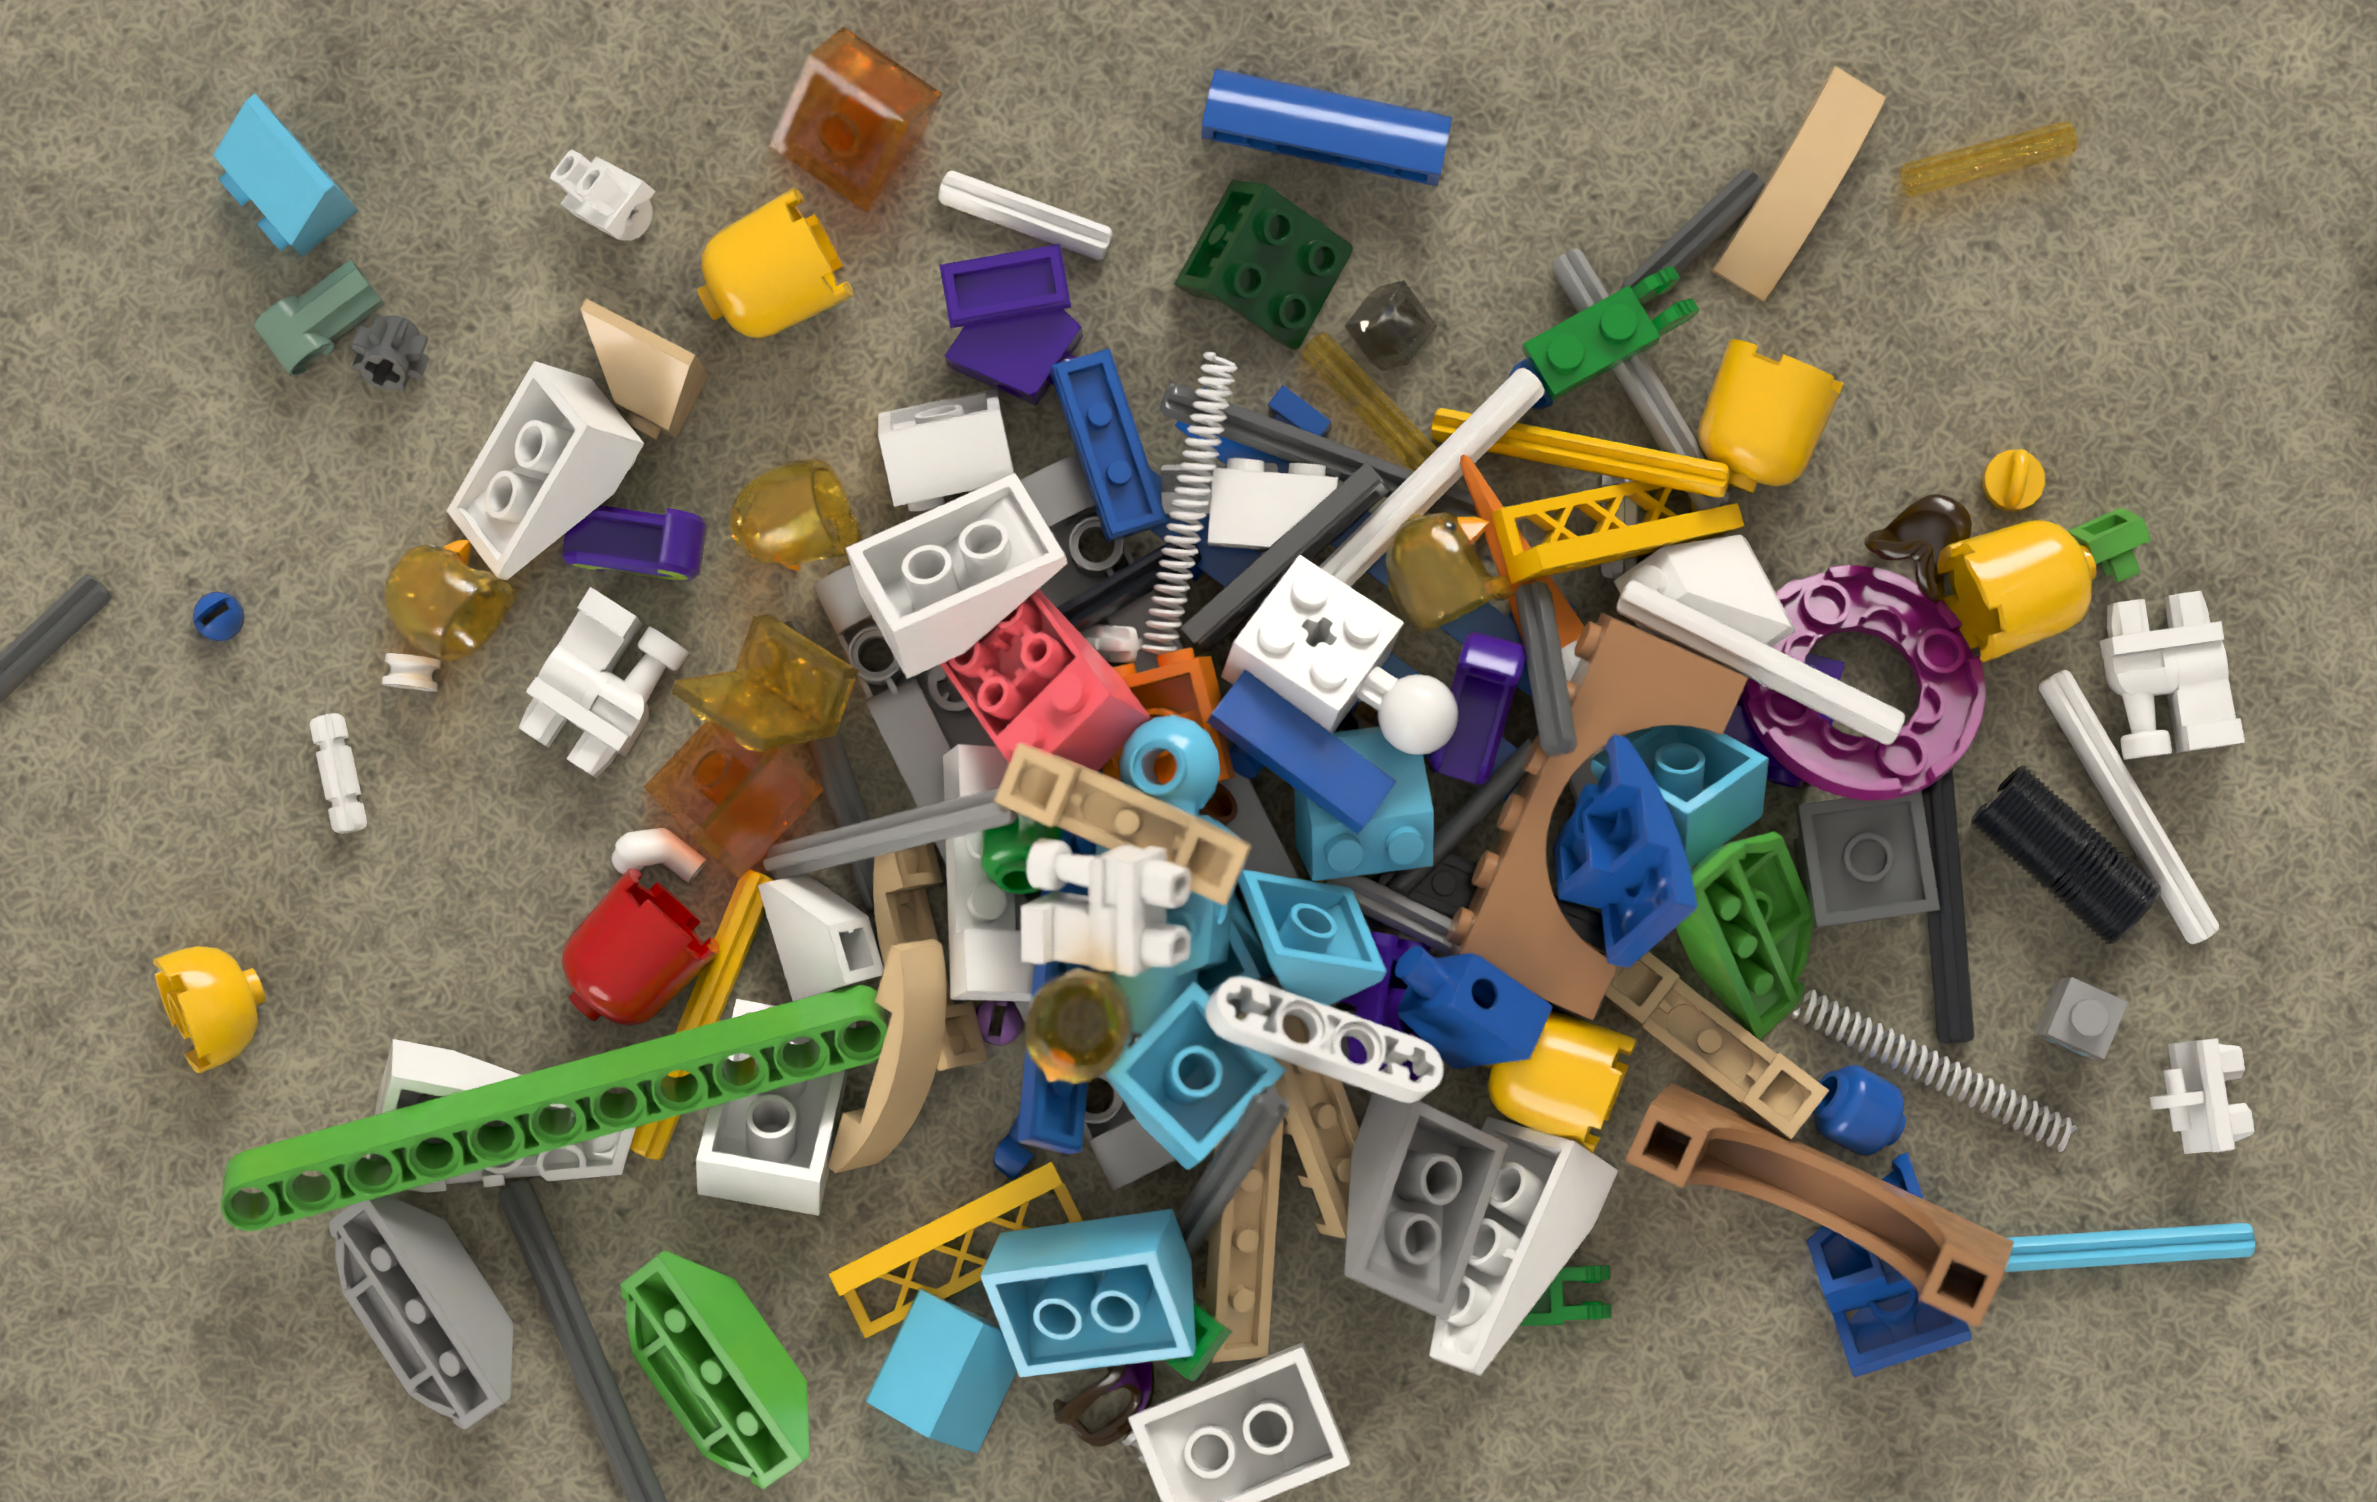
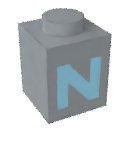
M2073 977L2057 979L2033 1035L2089 1060L2105 1059L2129 1002Z

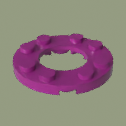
M1841 565L1829 567L1825 573L1809 576L1799 581L1796 578L1778 590L1776 595L1796 631L1771 648L1805 663V657L1813 645L1831 634L1857 631L1878 636L1898 649L1911 666L1918 687L1916 711L1907 725L1902 727L1899 735L1891 745H1885L1867 736L1859 737L1843 733L1830 725L1829 720L1822 719L1816 710L1748 677L1741 693V698L1750 724L1767 750L1779 763L1803 781L1826 792L1851 799L1887 800L1900 798L1923 790L1946 775L1960 760L1974 740L1981 724L1986 698L1985 678L1980 657L1973 656L1969 644L1959 630L1963 624L1955 613L1943 601H1940L1938 604L1931 602L1920 592L1916 582L1887 570L1867 566Z

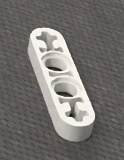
M1238 976L1228 979L1209 997L1206 1004V1018L1209 1026L1220 1037L1400 1102L1412 1103L1421 1100L1440 1083L1443 1076V1063L1440 1055L1427 1042L1251 978ZM1233 998L1241 1001V1011L1248 1014L1242 1021L1235 1018V1007L1228 1004ZM1268 1008L1271 1010L1268 1018L1261 1016ZM1284 1016H1296L1304 1021L1310 1032V1040L1307 1044H1297L1285 1035L1282 1028ZM1343 1036H1352L1361 1041L1367 1051L1366 1064H1353L1345 1058L1340 1048V1040ZM1407 1059L1413 1062V1072L1421 1076L1415 1082L1409 1079V1069L1401 1066ZM1382 1062L1389 1064L1382 1071H1379Z

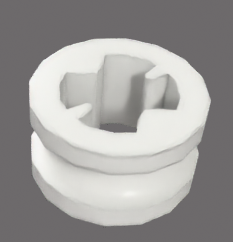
M385 654V662L390 665V673L382 677V685L430 692L437 691L438 683L433 681L432 674L434 670L440 669V660L408 654Z

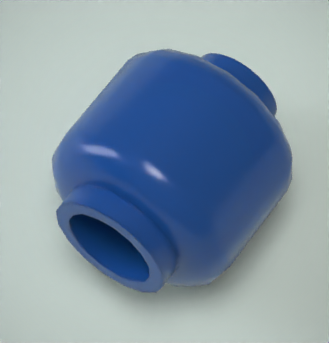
M1847 1065L1838 1071H1830L1819 1081L1829 1092L1812 1113L1814 1114L1817 1131L1826 1139L1856 1155L1870 1156L1882 1150L1885 1146L1894 1144L1900 1138L1906 1124V1117L1903 1113L1904 1101L1901 1090L1893 1083L1859 1065Z

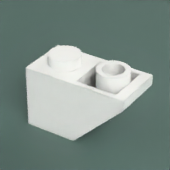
M1228 458L1227 469H1213L1214 480H1212L1208 545L1268 550L1337 489L1338 477H1326V466L1289 463L1287 474L1264 472V461Z
M809 874L758 885L793 1001L847 986L859 985L882 977L884 966L868 915Z

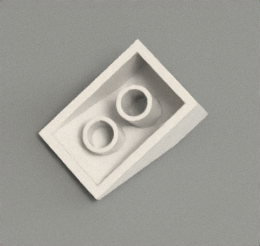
M534 361L446 511L497 578L508 580L616 492L626 473L634 465L644 442L592 379Z
M1016 473L846 548L859 593L907 679L964 654L1067 564L1064 552Z
M736 999L732 1018L774 1006ZM857 1021L850 1024L849 1027L856 1028ZM796 1037L788 1043L795 1045L804 1044L810 1041L811 1038ZM744 1053L735 1054L728 1059L742 1061L749 1058L750 1055ZM848 1069L709 1107L696 1159L697 1194L819 1216L830 1171L827 1167L836 1139Z
M1304 1342L1242 1366L1128 1417L1161 1502H1260L1350 1465L1349 1452Z

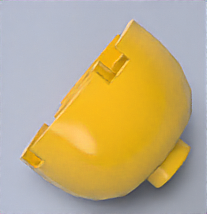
M194 946L176 950L153 959V964L161 970V972L155 974V979L171 1025L174 1027L176 1023L184 1039L191 1037L194 1044V1050L184 1053L196 1073H202L239 1056L253 1041L258 1027L256 1006L266 1002L262 984L255 970L250 968L242 971L232 955L218 948Z

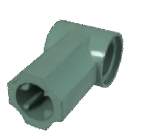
M349 260L302 296H289L268 308L256 320L254 329L287 373L295 377L308 371L304 365L319 354L323 353L325 357L328 356L335 347L334 341L377 311L385 303L355 263Z

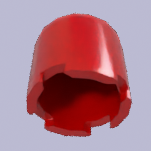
M635 868L628 869L570 935L563 947L561 961L564 975L570 986L574 989L569 995V999L583 1015L592 1021H597L603 1016L611 1022L626 1026L648 1022L661 1012L720 953L719 944L714 938L709 937L703 943L693 931L701 921L659 882H656L649 890L639 884V880L643 876Z

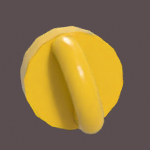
M2024 449L2007 450L1996 455L1986 465L1982 475V489L1987 500L1996 508L2006 512L2021 511L2030 507L2042 495L2045 487V472L2041 463Z

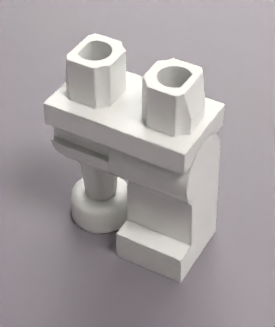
M590 587L577 607L579 612L568 630L546 660L538 677H535L527 689L526 693L533 700L525 711L519 729L549 748L568 720L582 729L584 733L567 757V760L594 778H597L613 762L618 753L626 757L634 745V741L646 726L649 719L647 701L665 667L672 671L678 670L690 652L649 626L638 642V648L645 655L625 680L619 678L612 671L643 623L637 616Z
M2202 591L2164 597L2169 629L2149 630L2145 599L2107 605L2108 638L2100 641L2105 675L2109 687L2116 694L2123 697L2132 733L2124 735L2120 740L2123 760L2172 753L2169 732L2167 730H2156L2154 696L2167 694L2177 753L2245 742L2241 718L2236 719L2228 679V661L2222 642L2224 640L2222 621L2210 623L2209 612Z
M1040 838L1034 843L1027 859L1028 881L1034 888L1054 892L1021 906L1022 962L1045 964L1055 960L1084 964L1094 969L1117 971V974L1135 976L1153 966H1175L1188 959L1190 956V933L1186 927L1166 924V907L1176 908L1186 903L1190 894V870L1166 862V849L1149 846L1142 850L1131 845H1123L1099 856L1072 855L1069 846L1063 841ZM1067 882L1089 887V897L1058 892L1057 890L1063 888Z

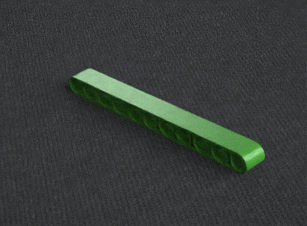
M865 985L847 986L245 1150L234 1155L226 1165L221 1198L222 1215L236 1229L245 1231L261 1230L865 1065L878 1060L889 1026L887 1012L884 1007L875 1002L878 991L872 987ZM856 1021H871L869 1025L863 1028L849 1027L850 1024ZM796 1037L811 1038L810 1041L804 1044L795 1045L788 1043ZM744 1053L750 1055L749 1058L742 1061L728 1059L735 1054ZM677 1070L690 1072L683 1077L676 1078L667 1075ZM613 1087H624L629 1089L628 1091L620 1094H613L607 1092V1090ZM559 1103L568 1106L562 1110L555 1111L545 1108L551 1104ZM499 1120L506 1122L507 1124L499 1127H492L486 1125L485 1123L489 1121ZM431 1137H439L446 1141L433 1144L424 1140ZM368 1154H378L384 1156V1158L379 1160H370L364 1158L363 1156ZM317 1171L323 1174L311 1177L304 1175L303 1172ZM252 1187L260 1189L261 1192L248 1193L242 1191L241 1189Z

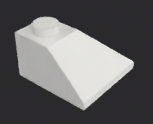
M1741 534L1663 546L1614 580L1620 594L1629 581H1637L1769 647L1774 646L1796 631L1747 539ZM1635 622V624H1636V626L1638 627V629H1641V630H1643V631H1645V632H1648V633H1650V634H1652V635H1654V636H1657V637H1659V638H1661V639H1663V640H1666V641H1668V642H1670V643H1673V644H1675V645H1677V646H1679V647H1682V648H1684V649H1686V650H1689V651H1691V652H1693V653H1695V654H1698V655H1700V656H1702V657H1704V658H1707V659H1709V660H1711V661H1714V660H1712V659H1710V658H1708V657H1706V656H1704V655H1702V654H1700V653H1698V652H1696V651H1694V650H1692V649H1690V648H1688V647H1686V646H1683V645H1681V644H1679V643H1677V642H1675V641H1673V640H1671V639H1669V638H1667V637H1665V636H1663V635H1661V634H1659V633H1657V632H1655V631H1653V630H1651V629H1649V628H1647V627H1645V626H1643V625H1641V624Z

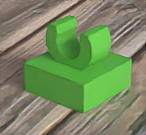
M2121 507L2068 530L2079 545H2085L2090 550L2095 564H2101L2106 577L2113 574L2115 582L2118 583L2140 573L2138 562L2132 549L2151 541L2144 518Z

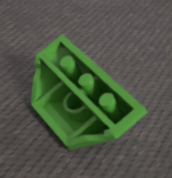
M1776 832L1729 843L1709 852L1701 861L1692 866L1690 872L1697 909L1675 927L1693 969L1738 1022L1759 1040L1784 1019L1802 999L1805 984L1796 980L1803 973L1808 960L1813 926L1810 902L1784 839Z
M663 1251L620 1284L622 1298L627 1300L626 1322L632 1355L703 1456L734 1473L751 1478V1483L762 1489H765L810 1457L807 1380L736 1279L668 1251Z

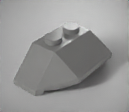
M386 1195L349 1205L328 1221L331 1236L336 1238L335 1258L342 1293L411 1397L435 1412L453 1418L454 1424L464 1430L473 1426L510 1399L514 1323L445 1219Z

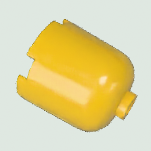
M795 187L717 232L708 240L702 251L701 271L706 284L697 288V291L705 309L714 321L724 316L734 330L747 337L762 339L775 335L853 297V289L850 283L846 281L838 285L833 271L843 267V264L817 215L813 214L805 219L796 207L805 201L801 192Z
M1730 339L1699 422L1697 432L1699 447L1709 461L1724 463L1730 468L1728 483L1730 486L1753 494L1757 483L1774 487L1791 484L1801 477L1807 468L1842 392L1844 383L1834 380V376L1787 355L1782 354L1780 362L1756 353L1758 348L1756 344L1738 339Z
M2041 519L2023 522L1949 544L1940 551L1937 564L1939 574L1949 571L1950 585L1954 594L1942 600L1962 622L1963 625L1959 630L1969 644L1970 649L1979 647L1981 650L1980 660L1982 662L1996 659L2060 634L2082 621L2089 610L2092 598V580L2096 578L2097 573L2094 558L2085 545H2079L2077 540L2061 525Z
M1551 1010L1530 1059L1482 1065L1491 1069L1487 1086L1491 1102L1498 1112L1507 1118L1533 1130L1575 1141L1594 1154L1600 1138L1590 1134L1592 1127L1601 1130L1604 1120H1609L1629 1065L1618 1061L1620 1053L1630 1056L1635 1049L1637 1039Z

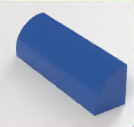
M1216 68L1202 121V138L1438 186L1452 116Z

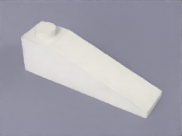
M393 1039L378 1093L375 1115L521 1075L453 1050ZM559 1103L551 1104L545 1108L555 1111L562 1110L568 1106ZM495 1120L489 1121L485 1124L492 1127H499L507 1123ZM636 1127L408 1190L424 1193L446 1191V1184L483 1181L484 1187L505 1185V1179L542 1176L546 1181L622 1175ZM431 1137L424 1141L434 1144L446 1140L439 1137ZM378 1154L367 1155V1159L370 1160L384 1158V1156Z
M1488 1116L1481 1131L1509 1143L1449 1318L1444 1320L1436 1317L1429 1354L1430 1357L1437 1361L1479 1376L1482 1375L1592 1230L1618 1173L1617 1169L1575 1141Z

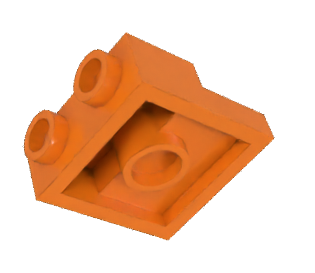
M1191 647L1156 656L1159 668L1137 673L1135 663L1113 667L1151 719L1175 715L1192 720L1210 735L1218 751L1220 765L1218 782L1235 778L1225 736L1206 722L1222 701L1211 656L1195 658L1193 648ZM1123 747L1102 767L1104 775L1121 781L1119 761ZM1168 750L1160 753L1154 764V773L1157 779L1165 785L1174 778L1177 771L1176 759Z

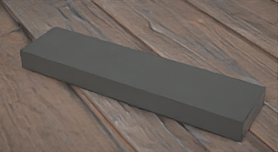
M1366 462L1186 622L1181 629L1194 644L1205 652H1210L1261 607L1299 555L1311 562L1389 493L1388 489L1390 488L1369 463Z

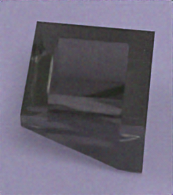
M1404 280L1382 285L1373 290L1345 325V328L1369 361L1382 371L1408 365L1437 327Z

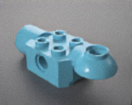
M1175 715L1155 717L1137 727L1123 747L1119 761L1121 782L1185 810L1239 838V836L1218 820H1213L1208 815H1199V809L1205 805L1215 792L1220 775L1219 755L1210 735L1194 721ZM1168 750L1176 759L1177 771L1174 778L1164 785L1157 779L1154 773V764L1159 754ZM1097 844L1096 856L1110 851V849ZM1190 890L1186 903L1176 908L1166 907V924L1186 927L1190 933V956L1175 966H1153L1135 976L1117 974V971H1110L1105 1028L1144 1034L1193 982L1197 984L1198 973L1227 962L1234 890L1228 904L1225 906Z

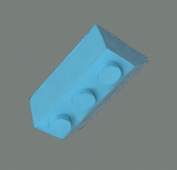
M1173 1209L1001 1232L980 1276L1019 1377L1193 1356L1196 1343L1192 1264Z

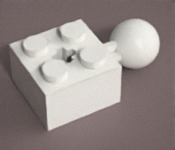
M1301 555L1298 556L1233 642L1221 675L1223 679L1234 685L1246 669L1332 734L1359 698L1378 710L1379 726L1386 740L1396 749L1413 755L1428 754L1440 749L1450 740L1458 722L1456 700L1449 688L1441 681L1427 675L1417 674L1398 680L1381 669L1393 649L1404 622Z

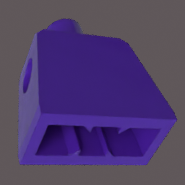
M1064 309L968 325L963 327L944 357L947 366L953 370L1037 406L1051 384L1054 385L1049 371L1051 366L1078 358L1072 352L1082 339L1083 331L1079 323Z

